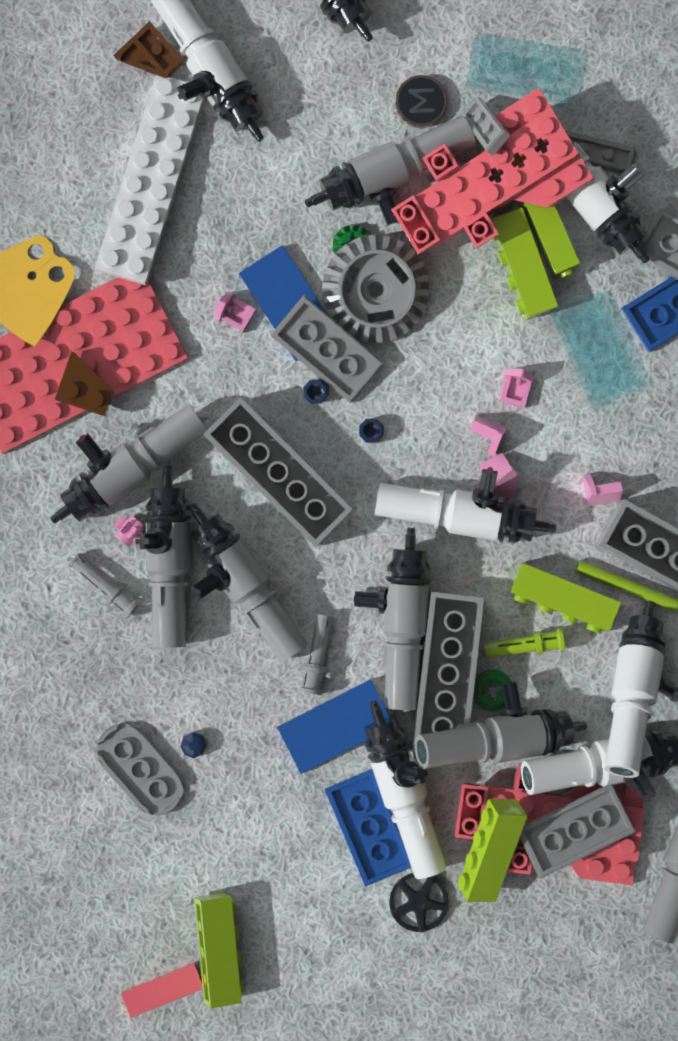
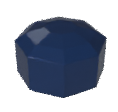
M311 379L303 387L304 398L311 404H321L330 395L329 385L322 379Z
M366 418L359 425V437L365 443L376 444L383 437L384 426L377 419Z
M193 731L183 737L180 747L185 756L196 758L204 754L207 742L203 734Z

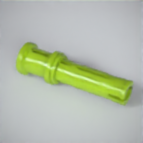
M558 628L555 632L540 633V631H535L533 636L484 642L486 659H489L491 657L535 652L539 655H542L544 651L552 650L564 652L565 643L562 628Z

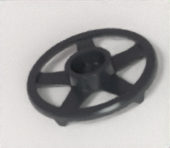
M410 873L399 879L392 888L389 898L390 911L400 926L413 932L423 933L435 928L444 919L448 910V895L443 884L434 876L428 877L421 889L415 891L405 882L415 877L413 873ZM434 882L443 894L444 903L429 898ZM398 887H400L407 896L408 901L395 909L394 896ZM426 910L442 911L433 923L426 925ZM414 912L418 927L405 923L399 916Z

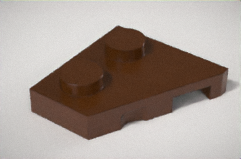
M150 21L113 55L120 62L165 79L170 77L185 63L183 58Z
M71 351L55 400L106 417L115 392L76 353Z

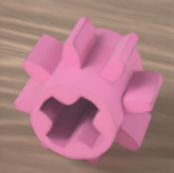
M132 514L127 519L121 516L114 525L118 529L114 535L130 547L135 542V539H140V534L143 533L142 531L146 528V525Z

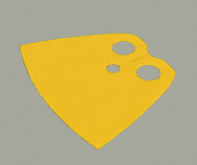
M37 235L0 252V323L34 347L54 320L70 290L75 275L72 264L66 258L58 257L53 251V244L43 235ZM34 244H39L44 249L43 256L37 260H33L28 256V249ZM55 266H60L65 271L64 278L59 282H54L49 278V271ZM31 271L37 274L34 280H30L27 277Z

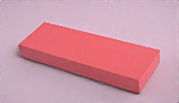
M193 962L121 992V996L130 1018H133L202 990V978L196 963Z

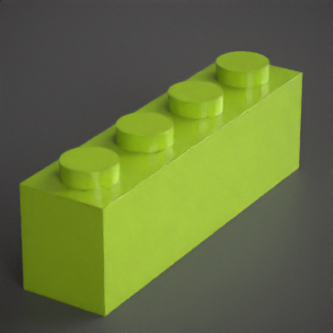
M523 208L492 218L499 232V235L493 238L492 241L498 242L500 251L497 252L499 262L502 267H507L509 275L506 276L509 289L516 292L518 300L515 301L518 314H524L525 320L555 310L558 304Z
M524 563L519 564L509 593L514 594L513 600L528 605L529 601L539 604L538 610L551 615L553 610L563 614L561 619L573 624H577L578 620L587 623L586 629L601 634L602 630L610 632L621 604L619 601Z
M489 798L485 809L482 811L479 827L474 833L470 852L466 855L465 866L458 878V887L467 902H496L527 819V814L516 799Z
M226 893L194 897L204 1003L211 1009L242 1003L241 994H244V984L242 978H239L238 969L241 968L242 961L240 953L236 949V941H239V931L237 926L234 925L233 915H236L237 912L235 900Z

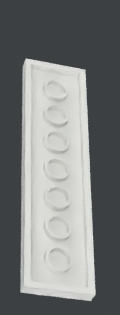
M155 75L95 265V270L142 285L147 284L204 98L200 96L187 101L178 98L179 92L177 87L188 82L171 77L165 79Z

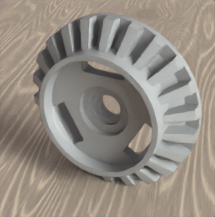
M385 235L359 237L340 248L330 260L322 283V296L328 315L355 339L368 343L388 342L408 333L422 317L427 307L430 291L428 274L416 252L404 242ZM391 259H394L408 276L409 280L404 284L399 281L386 265ZM352 265L359 268L352 290L348 293L342 291V288ZM374 281L380 282L383 286V293L379 297L371 296L368 291L369 285ZM393 310L394 319L368 323L367 314Z

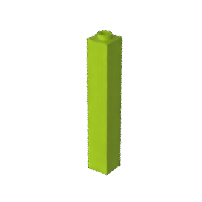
M526 156L515 158L516 163L514 167L517 165L520 168L525 166L523 161L526 159ZM520 202L552 277L560 275L561 279L576 273L574 269L578 267L580 262L555 205L545 208Z

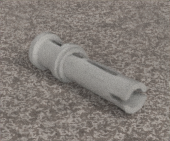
M78 553L77 557L75 556L70 562L69 566L74 568L107 596V602L109 604L113 603L124 612L125 618H129L141 604L142 600L140 598H134L125 590L123 584H116L85 558L82 553Z
M316 614L308 663H305L303 667L305 676L303 686L299 689L300 692L322 695L323 691L320 688L323 674L327 670L325 669L324 661L333 620L331 616Z

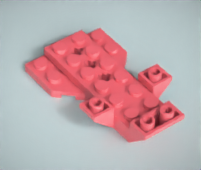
M539 87L495 115L511 136L493 156L485 150L463 166H460L444 143L423 157L424 162L437 182L418 195H412L391 209L418 255L448 242L463 231L467 232L477 249L499 235L490 214L510 201L514 200L550 208L594 180ZM539 142H549V145L546 146L548 150L546 153H542L541 150L537 153L536 149L539 148ZM518 156L522 158L526 156V159L523 161L525 166L522 168L518 165L514 167L516 163L515 158ZM496 170L498 172L503 171L501 175L502 181L499 183L496 180L493 182L491 180L494 176L493 172Z
M518 764L512 787L481 783L461 784L454 836L473 839L474 833L477 831L481 821L482 811L485 809L489 798L518 800L527 814L525 822L527 824L603 786L596 782L592 787L585 785L576 786L564 795L548 792L529 795L522 782L521 765ZM620 783L613 786L636 832L570 865L582 879L633 886L635 863L639 857L644 820V799H641L634 787L627 786L626 783ZM519 838L507 872L530 875L532 862Z

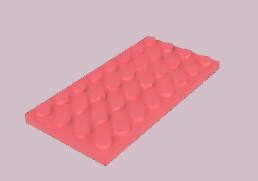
M117 277L62 305L35 347L12 332L0 337V451L2 454L87 412L86 410L55 400L71 351L76 353L115 392L113 398L188 360L149 281H147L146 285H142Z

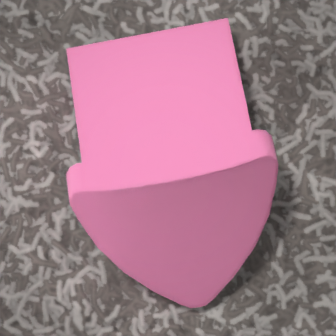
M228 292L218 301L214 319L218 322L222 320L243 333L255 314L256 309L236 298L232 292Z
M523 369L504 370L503 376L506 377L499 402L525 408L531 383L534 384L535 377Z
M475 415L470 430L493 440L487 454L495 456L506 428Z
M503 453L479 464L481 471L488 467L498 471L495 491L499 497L511 498L514 495L519 484V474L516 470L512 469Z
M590 474L582 475L588 506L621 500L623 493L621 481L595 485Z

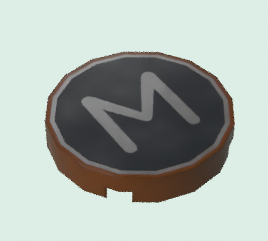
M417 75L410 77L401 84L397 91L395 102L397 113L411 127L421 129L431 127L446 112V91L440 82L431 76Z

